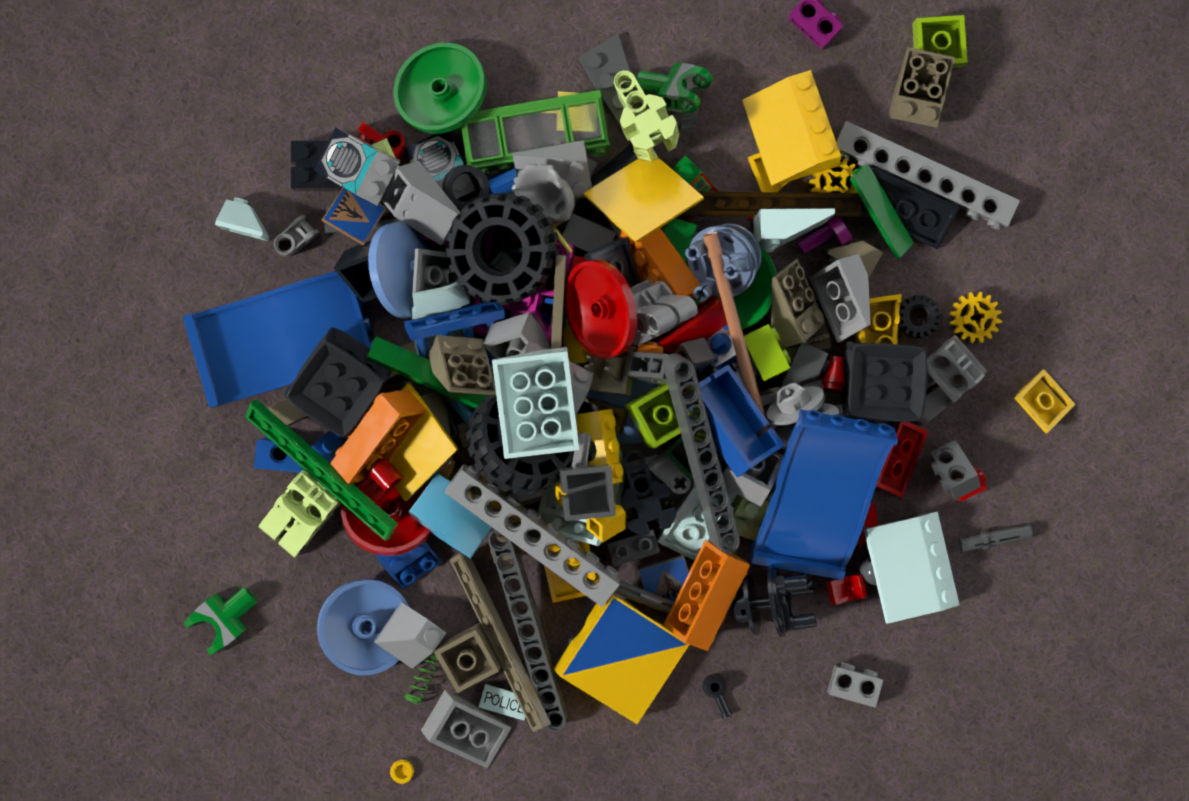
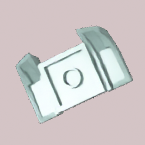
M456 281L448 286L413 293L414 306H411L412 320L458 309L469 304L466 286L461 287ZM463 329L451 331L450 336L464 337ZM437 335L426 338L428 354ZM414 340L415 349L417 355H419L417 340Z

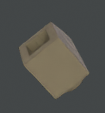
M859 241L830 249L825 256L830 258L828 262L832 264L838 259L859 254L869 278L883 252L864 241Z

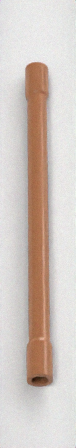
M707 233L703 235L708 257L711 260L744 387L765 416L729 279L724 274L726 272L724 271L725 264L718 233ZM769 424L757 432L756 436L759 437L770 429Z

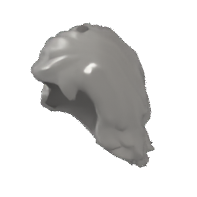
M527 164L524 170L518 172V177L514 178L515 184L512 186V192L516 196L523 195L529 198L530 202L534 205H540L544 209L542 213L546 217L550 216L553 223L565 222L570 219L575 206L574 193L567 181H564L558 175V172L555 171L552 165Z

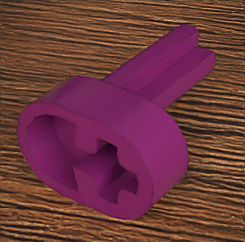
M830 218L826 222V226L799 241L797 245L801 252L805 254L831 237H834L840 246H844L853 239L840 218Z

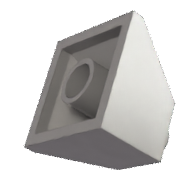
M401 602L374 643L413 669L434 652L446 632Z

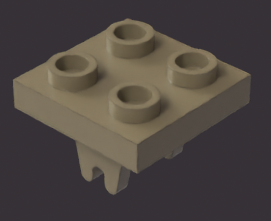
M630 346L623 354L604 359L592 354L587 355L586 359L589 360V365H585L584 369L594 373L589 391L630 396L633 378L625 376L629 353L637 352L638 348Z

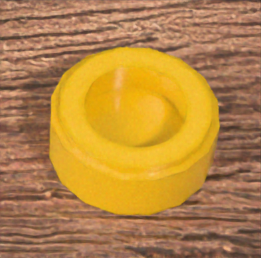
M400 759L391 766L390 775L395 782L404 784L412 779L414 767L408 760Z

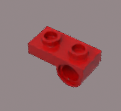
M362 122L357 129L362 134L360 137L362 141L372 145L386 138L389 142L391 138L398 137L401 139L400 145L397 148L391 149L395 158L399 159L402 156L406 142L399 131L390 130L382 136Z
M386 459L379 462L357 488L377 504L405 477Z

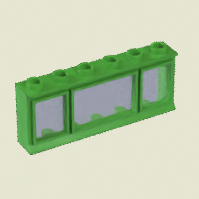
M600 90L477 111L467 123L461 126L467 165L479 168L485 175L492 171L506 173L515 168L513 153L582 140H584L586 155L592 154V156L597 157L605 155L607 151H610Z

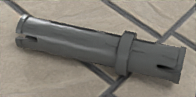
M1030 524L992 532L980 531L976 535L959 537V545L962 553L981 548L987 550L995 545L1032 539L1033 533Z

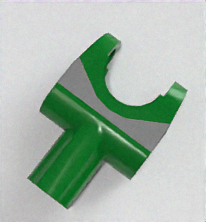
M674 63L668 75L641 70L637 77V82L643 92L657 94L656 96L662 97L667 105L666 110L682 113H693L698 110L701 104L700 98L690 91L706 89L713 80L711 73L707 69L686 63ZM698 75L705 77L707 81L701 80ZM685 100H690L695 105H690Z
M245 586L226 602L216 592L188 617L184 625L190 628L198 622L206 621L214 626L216 637L212 642V646L206 650L211 656L232 643L247 630L239 618L254 607L258 601Z

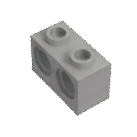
M841 662V666L834 665L827 693L876 708L883 679L877 677L878 672L869 669H864V673L855 671L854 665ZM843 674H847L850 677V682L847 686H839L838 679ZM865 681L873 683V688L868 693H863L861 690V686Z

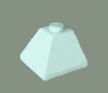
M234 197V201L226 200L216 219V226L223 230L269 241L270 236L255 210L247 205V200Z

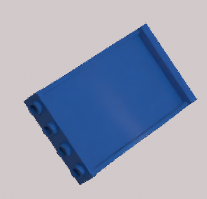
M334 271L227 305L182 316L209 408H216L289 386L296 379L308 357L331 327L349 334L370 349L373 340H371L368 331H372L369 317L364 318L362 308H366L365 302L361 303L338 273Z
M800 409L798 413L799 418L787 444L764 520L755 541H752L749 547L751 563L763 566L773 565L774 568L843 580L846 573L845 567L860 537L881 470L893 445L898 443L895 428L887 424H875L863 419L854 420L837 414L829 415L816 410Z

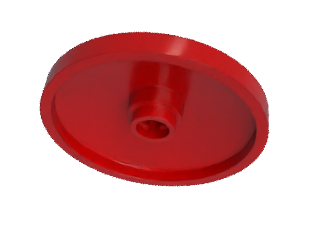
M589 260L575 266L567 278L564 291L565 312L572 333L579 344L593 356L604 359L623 354L631 346L637 329L636 304L626 279L618 269L603 260Z
M363 481L355 482L353 484L356 487H358ZM427 481L408 501H404L394 487L377 503L384 512L398 523L392 537L387 541H384L341 503L342 521L348 536L360 548L377 555L395 556L414 550L427 540L431 530L411 518L409 510L430 482Z

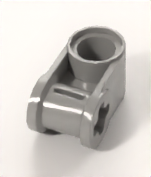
M303 214L296 218L288 228L275 238L274 248L282 257H291L316 238L320 232L317 229H313ZM300 227H303L306 230L307 234H305ZM284 240L292 242V246L288 251L280 250V244Z
M664 451L647 465L648 469L674 493L684 494L690 489L691 481ZM676 477L679 479L685 478L684 489L680 487L674 488L676 484L674 479Z

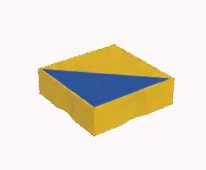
M613 593L602 607L596 603L588 615L583 629L571 641L554 667V670L561 678L638 724L689 644L682 641L663 624L644 615L633 605Z

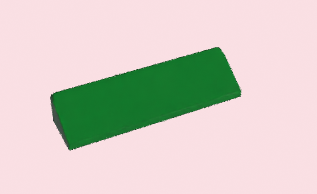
M866 164L854 170L850 180L893 255L898 259L912 246L913 241L871 167Z

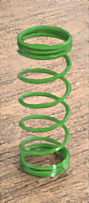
M435 654L429 655V657L438 660ZM427 659L423 660L426 663L430 662L434 664H440V662H433ZM432 666V667L435 669V671H430V670H426V669H423V668L418 667V669L421 670V671H423V672H424V671L431 672V673L437 672V669H436L434 666ZM428 675V676L431 678V680H427V679H423V678L414 676V678L417 679V680L420 679V680H423V681H433V679H432V677H431L430 675ZM426 684L424 685L427 687V689L409 685L413 689L417 688L420 690H428V686ZM406 692L404 698L420 705L424 695L420 692L423 697H416Z

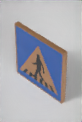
M342 187L322 221L364 245L385 212L386 207L381 204L375 205Z

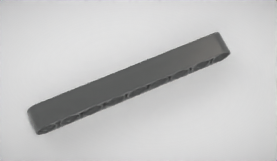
M673 353L665 358L663 369L709 539L712 544L724 553L730 554L737 550L740 539L695 368L692 362L679 354Z
M494 529L490 534L489 544L530 678L551 722L546 727L550 731L557 732L565 727L569 716L568 708L557 673L554 670V662L519 547L508 538L506 542H500L496 537V534L499 532ZM503 556L512 557L514 564H506ZM510 579H518L521 586H512ZM517 602H525L528 606V609H520L517 606ZM531 624L535 631H526L524 625ZM536 646L540 648L542 654H534L531 651V647ZM544 669L548 672L549 676L542 677L538 674L537 670ZM544 692H552L555 698L548 699ZM558 714L561 716L562 720L555 721L552 719L551 715Z

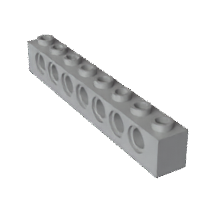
M846 121L836 140L842 160L845 158L849 160L850 158L858 162V167L868 164L871 168L875 167L959 206L960 209L966 211L965 215L969 218L978 220L980 217L988 221L987 225L991 228L1000 230L1001 227H1008L1020 200L850 122ZM854 143H863L865 152L857 153L854 150ZM883 152L887 157L886 163H879L875 158V154ZM898 162H905L908 165L907 173L898 171ZM920 172H926L929 174V183H923L920 181ZM946 181L951 185L950 193H945L941 190V182ZM964 191L972 194V203H967L963 200L962 194ZM985 201H990L994 204L995 209L993 213H989L984 209Z
M463 464L447 485L444 493L602 607L620 585L619 573L611 566L605 567L601 564L599 558L592 552L588 551L586 553L579 548V543L573 538L564 537L552 523L546 524L540 519L541 516L533 509L527 510L520 505L521 501L512 494L508 496L498 488L499 485L494 482L492 484L489 483L474 466L470 465L468 467L466 464ZM477 486L481 489L482 493L474 495L470 492L469 488ZM493 500L498 501L502 507L493 509L489 502ZM517 515L520 517L521 522L512 523L509 520V516ZM536 529L541 533V536L537 538L531 537L528 531ZM557 544L560 550L553 552L549 550L548 545ZM576 558L580 561V564L572 566L567 560ZM595 572L599 575V578L591 580L587 577V574Z

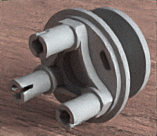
M791 383L782 387L777 392V399L768 408L767 417L772 424L777 425L774 431L785 445L781 449L786 450L792 431L799 418L798 413L800 409L816 410L829 415H840L836 406L824 403L825 394L820 387H802L797 383Z

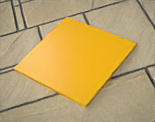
M660 158L651 162L637 159L583 193L593 205L635 243L704 200V197Z
M407 383L402 390L408 389L427 410L390 460L405 477L395 486L404 501H408L458 450L411 383Z

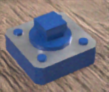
M728 325L705 339L715 356V359L711 362L715 369L720 370L737 360Z

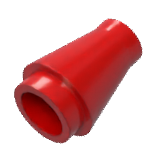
M831 356L821 384L826 392L842 393L845 387L844 358Z

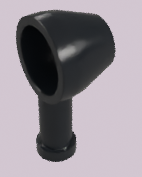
M718 674L708 675L702 684L704 693L708 697L715 698L722 719L731 716L733 713L730 711L723 695L726 690L724 678ZM712 683L719 684V689L717 691H712L710 689V685Z

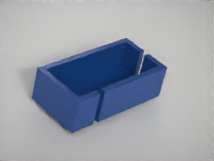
M729 364L698 383L715 447L737 478L785 446L773 428L768 429L759 437L756 436V433L769 424V422Z

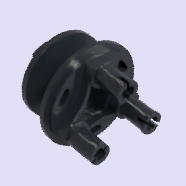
M770 565L767 572L769 596L757 598L754 581L751 575H746L743 579V590L737 591L735 600L732 603L736 621L748 622L753 635L760 633V610L771 608L774 625L779 637H785L788 631L817 627L815 613L794 616L791 609V600L794 599V596L815 594L813 579H808L806 574L785 578V576L781 575L778 568Z

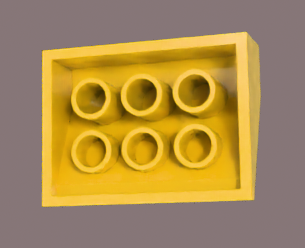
M811 70L787 77L742 100L771 187L840 166L841 154Z

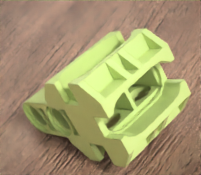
M620 71L614 78V85L619 100L624 107L620 124L626 139L632 142L637 158L650 162L657 159L658 156L653 147L661 142L664 143L668 152L676 148L679 139L677 122L673 115H668L667 105L663 98L651 94L646 96L631 72Z
M302 470L288 485V489L276 500L274 507L258 526L274 541L286 530L287 533L278 544L294 558L333 515L335 509L341 505V502L305 470Z

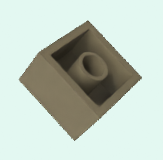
M479 623L439 643L434 650L436 657L457 693L499 672L501 667Z

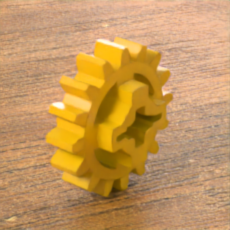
M845 158L842 163L840 162V166L837 167L843 169L841 172H833L831 169L812 174L815 179H811L809 184L815 187L810 192L858 193L852 182L850 189L846 186V178L849 176L851 179L855 164L847 166L848 159ZM821 176L825 180V187L822 190L820 187ZM832 179H840L838 184L840 188L837 185L834 187L830 185Z
M972 292L967 293L968 299L960 296V304L953 303L952 305L956 311L949 313L950 316L954 317V320L949 322V324L956 325L957 327L953 333H962L960 340L969 337V343L971 344L974 343L975 338H977L979 343L984 342L983 336L988 340L991 339L992 335L990 332L996 333L999 331L995 324L1002 323V320L997 319V315L1001 314L1002 311L995 310L994 308L998 302L990 303L991 296L988 295L982 298V292H978L976 297H974ZM979 303L985 305L988 310L985 311L979 307ZM967 305L966 314L960 317L962 309ZM974 311L976 315L981 316V319L977 320V323L975 320H971V316L974 315ZM987 319H991L988 328L984 331L985 322ZM966 324L971 327L974 333L967 331L963 325Z

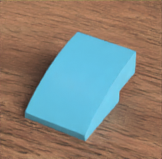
M437 473L409 510L410 517L430 529L433 535L471 559L493 527L444 493L450 481Z

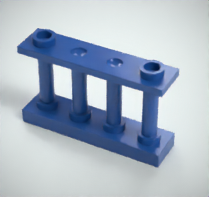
M483 302L405 321L404 324L411 341L417 340L419 356L429 360L426 338L438 334L450 336L451 331L463 329L464 337L474 338L473 327L475 325L486 323L488 333L491 324L496 323L499 319H504L505 313L503 307L498 302L491 304ZM486 349L489 364L493 365L492 360L495 358Z

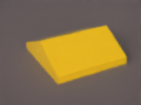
M1044 369L1021 388L1014 397L1045 433H1048L1075 405ZM1042 377L1061 397V399L1067 404V406H1065L1059 400V398L1050 390V388L1042 381Z

